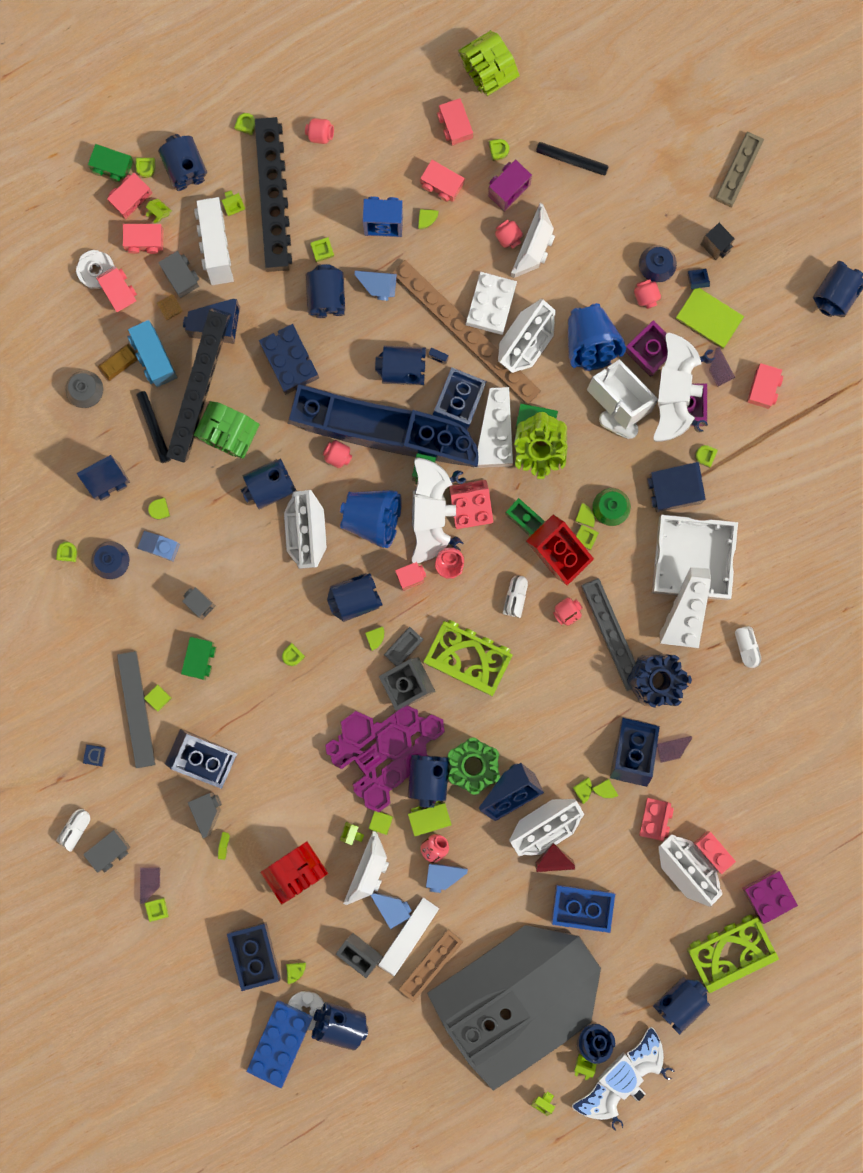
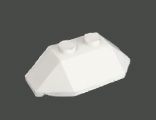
M541 203L538 206L512 269L511 277L513 278L539 268L540 263L544 264L548 253L545 252L547 246H552L555 235H552L554 228L544 205Z
M540 299L521 311L499 343L498 362L512 373L532 367L554 336V316L556 310L543 299Z
M312 490L293 492L292 498L284 512L287 552L299 569L317 567L327 548L324 509Z
M576 799L550 800L520 819L509 841L518 856L541 855L553 843L557 845L571 836L579 825L580 819L583 818L584 813Z
M373 831L344 900L343 904L345 905L372 895L374 890L378 892L382 882L379 880L381 872H386L389 862H386L387 855L376 831Z
M670 835L659 846L661 868L686 898L709 907L712 906L722 895L716 869L692 841Z

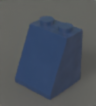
M230 299L188 311V315L184 316L183 328H185L188 336L201 339L210 309L215 308L230 313L231 317L223 342L235 344L240 305L237 299Z
M699 462L651 472L649 474L650 478H647L648 488L652 489L653 496L650 497L652 508L656 509V512L699 505L706 500Z

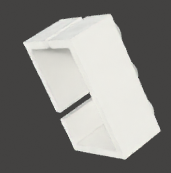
M620 359L607 367L606 370L604 369L593 376L587 388V391L610 415L615 414L614 419L625 430L651 413L658 401V398Z

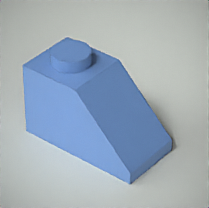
M355 271V276L370 295L377 296V300L388 301L389 297H395L397 274Z
M144 531L137 549L174 562L180 544L163 536Z
M429 863L426 887L430 888V892L441 893V890H446L466 875L468 868Z
M376 892L371 895L390 929L411 917L409 912L412 910L407 901L403 902L400 898Z

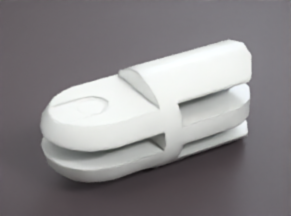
M607 410L601 413L599 422L602 427L627 439H632L638 434V425L636 423L625 430L614 419L615 414L610 415Z
M517 575L511 579L503 615L521 618L528 586L527 579L524 576Z
M746 626L737 629L735 636L742 662L748 668L759 666L761 654L753 628Z
M84 809L76 810L64 826L56 842L68 851H72L90 822V814Z

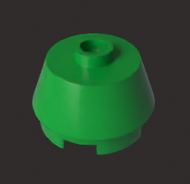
M604 489L596 495L593 501V513L596 519L604 525H619L630 514V500L619 489Z

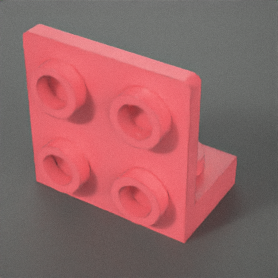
M486 480L449 486L452 505H456V516H454L456 529L493 523L490 494Z

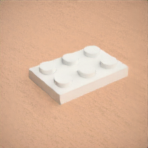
M480 272L466 325L503 335L517 281Z

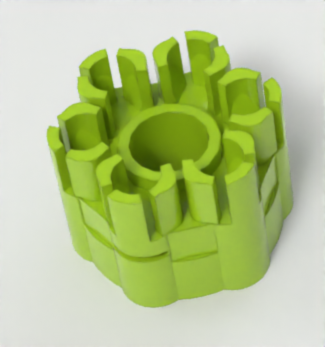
M490 30L458 50L466 72H470L469 76L471 79L474 78L475 86L481 84L477 89L486 96L491 95L520 77L515 60L498 33Z
M538 412L534 416L520 422L517 425L514 442L516 467L520 469L521 464H523V470L528 471L531 468V473L534 476L537 474V479H544L546 475L550 474L551 469L559 470V464H561L560 467L563 469L566 465L568 448L566 424L545 412ZM544 441L547 443V445L540 446L537 445L535 442Z

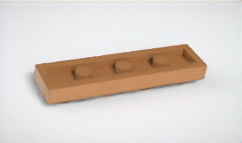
M448 929L402 984L399 991L414 1002L463 941Z

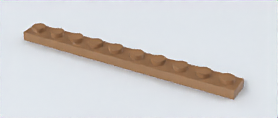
M406 260L392 272V274H397L396 279L525 404L528 405L541 392L520 370L512 373L498 362L499 350L477 328L467 326V319Z

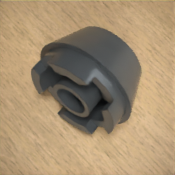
M91 371L76 372L66 383V396L76 407H92L102 398L103 383Z

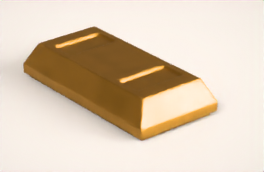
M126 344L98 367L108 381H111L138 359L130 345Z

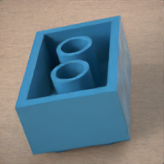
M147 320L128 329L130 335L127 337L134 350H138L135 354L142 367H146L144 373L150 384L154 383L156 387H160L177 379L178 377L151 322Z

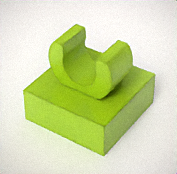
M232 190L225 192L226 199L221 201L228 216L245 210L239 193L233 195Z
M159 199L149 201L146 206L148 209L146 216L149 217L152 214L156 216L153 221L154 223L160 222L162 218L168 217L172 212Z
M346 822L340 840L352 845L354 840L362 842L364 834L357 832L358 826Z
M578 1054L574 1069L575 1076L581 1073L585 1075V1080H588L589 1077L593 1078L597 1064L587 1061Z
M547 1091L542 1098L539 1096L535 1098L531 1106L548 1116L552 1114L555 1106L550 1104L554 1095Z

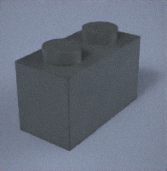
M176 251L158 262L180 298L199 287L197 281L200 279L194 270H189L187 265L190 263L184 254L180 255Z
M196 587L194 589L190 588L183 595L185 599L182 602L201 619H204L216 607Z
M116 829L83 855L97 873L101 871L105 873L114 866L112 864L113 861L117 858L120 861L129 854L127 850L131 847Z
M354 933L346 939L336 953L339 958L365 978L373 972L383 958L380 953Z

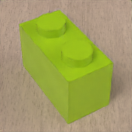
M437 801L434 804V808L428 807L423 809L418 806L412 808L411 813H408L414 836L452 826L446 804L441 803V801Z

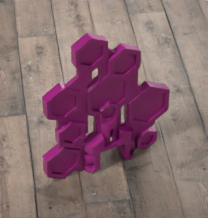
M410 706L397 710L382 723L376 722L375 724H373V718L354 711L341 721L342 734L338 736L339 742L332 739L325 745L326 754L331 756L334 766L343 769L353 760L356 762L365 775L352 784L353 791L357 796L364 799L365 807L379 813L391 804L389 791L399 786L409 777L411 755L429 756L427 755L426 744L445 733L443 719L432 714L426 718L418 717V710ZM416 732H420L421 736L415 740V745L412 746L411 736ZM376 738L375 744L364 752L360 751L362 747ZM371 757H373V758H372L370 761H368L366 764H363V763H365L368 759H370ZM386 759H392L391 763L381 769L382 775L377 778L375 768Z

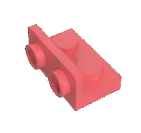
M650 798L646 799L639 836L660 841L668 838L670 827L667 826L668 818L672 819L674 811L671 803Z

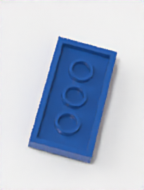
M278 1000L246 1072L282 1088L313 1016Z

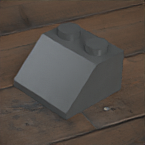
M419 657L409 659L379 676L396 711L436 692Z
M213 792L188 802L202 838L211 835L221 811L219 807L222 805L221 800Z

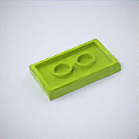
M697 288L693 290L675 319L724 349L745 316L704 290Z

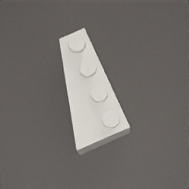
M216 197L198 200L197 208L194 209L196 220L200 222V225H197V232L199 237L202 236V242H199L201 254L204 253L205 259H201L203 270H207L211 285L234 282L230 268L231 260L227 249L228 242L224 232L225 224L220 199Z
M509 387L490 388L478 445V467L474 468L508 467L513 465Z
M690 567L681 590L674 601V605L659 633L660 644L699 648L711 583L710 569Z

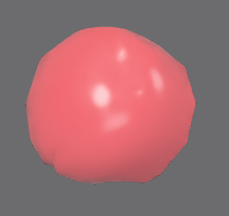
M444 548L438 553L435 568L440 576L446 579H454L462 573L464 556L460 550Z

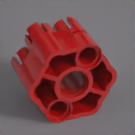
M308 841L260 872L281 905L329 874Z

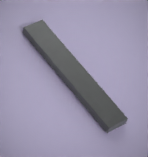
M597 578L581 585L624 687L626 691H629L632 688L629 687L627 679L636 662L601 581Z
M137 651L117 654L136 768L154 766L156 763Z

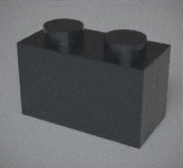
M718 223L704 236L701 245L715 260L719 257L723 259L734 247L732 243L735 238Z

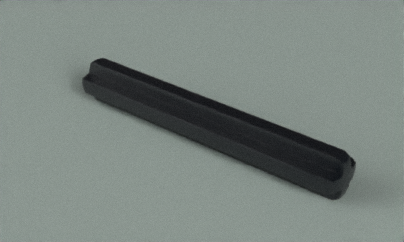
M539 142L536 148L537 153L601 175H606L609 168L604 163L543 142Z
M145 391L139 392L136 396L162 464L171 461V458L166 457L168 450L148 395Z

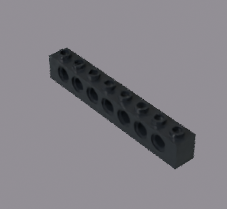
M277 117L255 119L265 268L267 272L288 271L289 265L292 264V253H288V246H291L290 234H287L286 227H290L289 216H285V209H288V198L284 197V190H287V182L282 176V172H286L285 160H281V153H284V143L280 142V135H283L282 123L278 122ZM267 136L275 137L272 142H266L265 139ZM274 154L276 158L273 161H268L266 159L267 156ZM270 173H276L277 177L271 180L268 178ZM272 191L279 193L276 198L269 197ZM277 209L280 211V214L277 217H273L270 215L271 211ZM275 228L282 230L279 235L272 234V230ZM275 247L283 248L280 254L273 253Z
M215 308L209 310L166 455L168 458L183 463L189 459L195 439L193 435L200 422L230 321V313Z

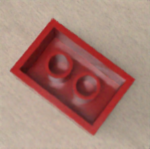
M554 514L526 540L552 574L565 585L572 582L594 560L568 525Z

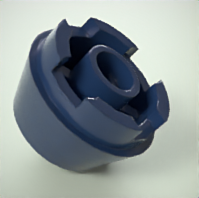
M651 246L644 250L640 256L639 268L646 279H651L654 282H664L670 279L676 271V257L665 246Z
M113 541L104 542L96 547L91 558L93 570L104 579L121 577L127 571L130 561L125 547Z
M600 1024L586 1026L580 1033L576 1043L579 1054L594 1064L607 1061L611 1057L616 1044L613 1033Z

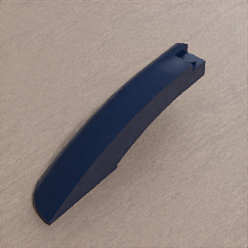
M300 384L297 386L287 424L305 428V431L373 449L411 457L422 454L436 457L438 462L478 467L479 456L476 443H474L469 435L470 433L454 421L416 410H406L360 401Z

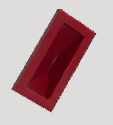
M553 843L535 862L536 872L575 870V864L572 858Z

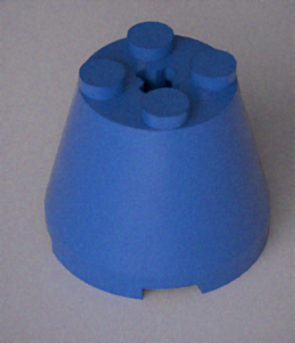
M595 303L582 309L575 308L570 312L571 316L568 318V357L573 368L582 367L584 371L601 369L611 365V360L618 356L622 357L625 354L626 345L624 339L600 304Z
M393 490L349 491L347 501L342 503L340 513L343 514L340 528L379 547L389 548L397 533L395 528L398 517L401 516V494Z

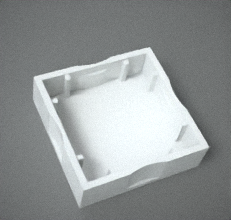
M661 515L658 521L652 593L678 595L690 567L710 569L711 583L708 599L730 600L732 596L733 556L736 550L738 522L700 521L689 517Z

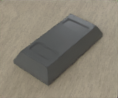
M409 627L384 655L395 666L403 663L424 639Z

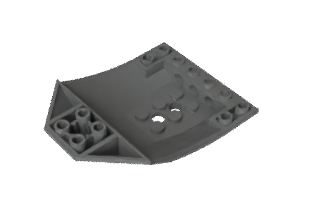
M525 925L477 960L430 990L427 994L447 1033L468 1064L494 1091L554 1051L592 1022L601 967L580 936ZM506 1008L511 1011L509 1019L501 1017L500 1012L502 1009ZM486 1020L493 1021L495 1028L492 1030L487 1029L484 1022Z

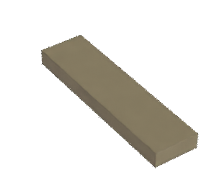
M747 131L715 198L716 201L732 208L764 141L763 138Z

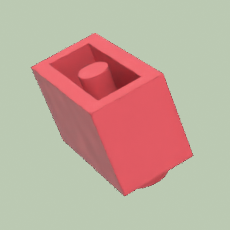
M461 98L439 105L437 116L440 124L444 123L445 130L443 132L446 141L450 140L453 146L472 139L473 131Z
M431 160L420 178V184H422V188L426 191H434L439 194L438 197L442 200L453 202L464 185L465 178Z
M135 173L127 175L122 181L123 184L118 188H114L107 198L109 203L125 219L152 194L151 189Z
M123 224V248L131 254H137L139 251L157 254L158 251H163L164 229L162 225Z
M114 266L96 277L116 312L136 302L134 296L137 294L132 285L127 286L124 281L127 277L122 268L118 270Z
M760 363L756 369L747 403L767 409L772 404L775 405L778 398L776 389L777 386H781L784 377L781 375L782 369Z
M417 562L395 570L403 591L424 583L426 573L423 566H418Z
M710 831L704 833L693 843L720 874L724 873L736 862Z

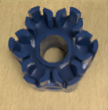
M660 654L641 655L637 658L636 664L628 676L627 683L642 705L656 708V706L659 707L661 705L678 706L682 703L679 698H683L682 690L689 687L687 683L691 684L692 678L690 675H687L686 671L681 669V662H677L680 659L678 656ZM657 672H660L663 676V683L660 687L655 688L652 679Z

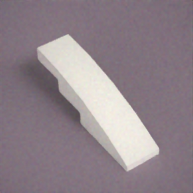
M423 898L378 966L392 976H395L439 908Z

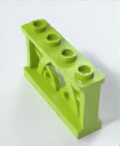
M443 621L423 663L493 697L513 656L510 653L511 649L503 645L496 647L492 645L494 641L484 636L480 639L475 636L476 632L468 628L464 631L458 628L459 624L454 621ZM451 631L456 634L457 638L455 640L449 638V643L453 646L448 647L443 641V636L446 632ZM461 635H463V636H465V637H467V638H469V639H471V640L461 642V641H462V636H461ZM438 643H440L445 651L435 660L431 657ZM481 645L492 650H489L487 653H485ZM475 647L482 665H473L466 669L464 673L460 672L461 661L455 652L463 648ZM493 654H499L502 657V664L497 668H491L488 664L496 662L491 658ZM449 655H453L457 661L454 666L448 663L452 659ZM482 669V672L477 671L479 673L478 677H473L472 670ZM489 671L499 672L493 686H488Z
M747 915L741 919V923L737 925L731 923L724 927V931L720 933L715 931L707 935L708 939L702 942L696 940L689 944L690 947L687 948V951L709 994L779 960L758 916ZM750 926L755 927L758 932L756 939L752 943L749 941L752 938V932L750 935H745L744 933L745 929ZM739 931V937L731 935ZM761 938L768 950L766 954L756 946ZM717 942L714 949V947H712L711 944ZM726 942H733L746 947L740 955V967L736 968L733 963L726 960L719 961ZM702 949L709 950V954L704 957L712 959L711 963H703L699 960L698 954ZM749 950L753 951L748 954L752 956V960L746 961L744 958ZM719 965H728V972L724 973L722 971L723 967H719ZM702 967H711L713 980L708 981Z

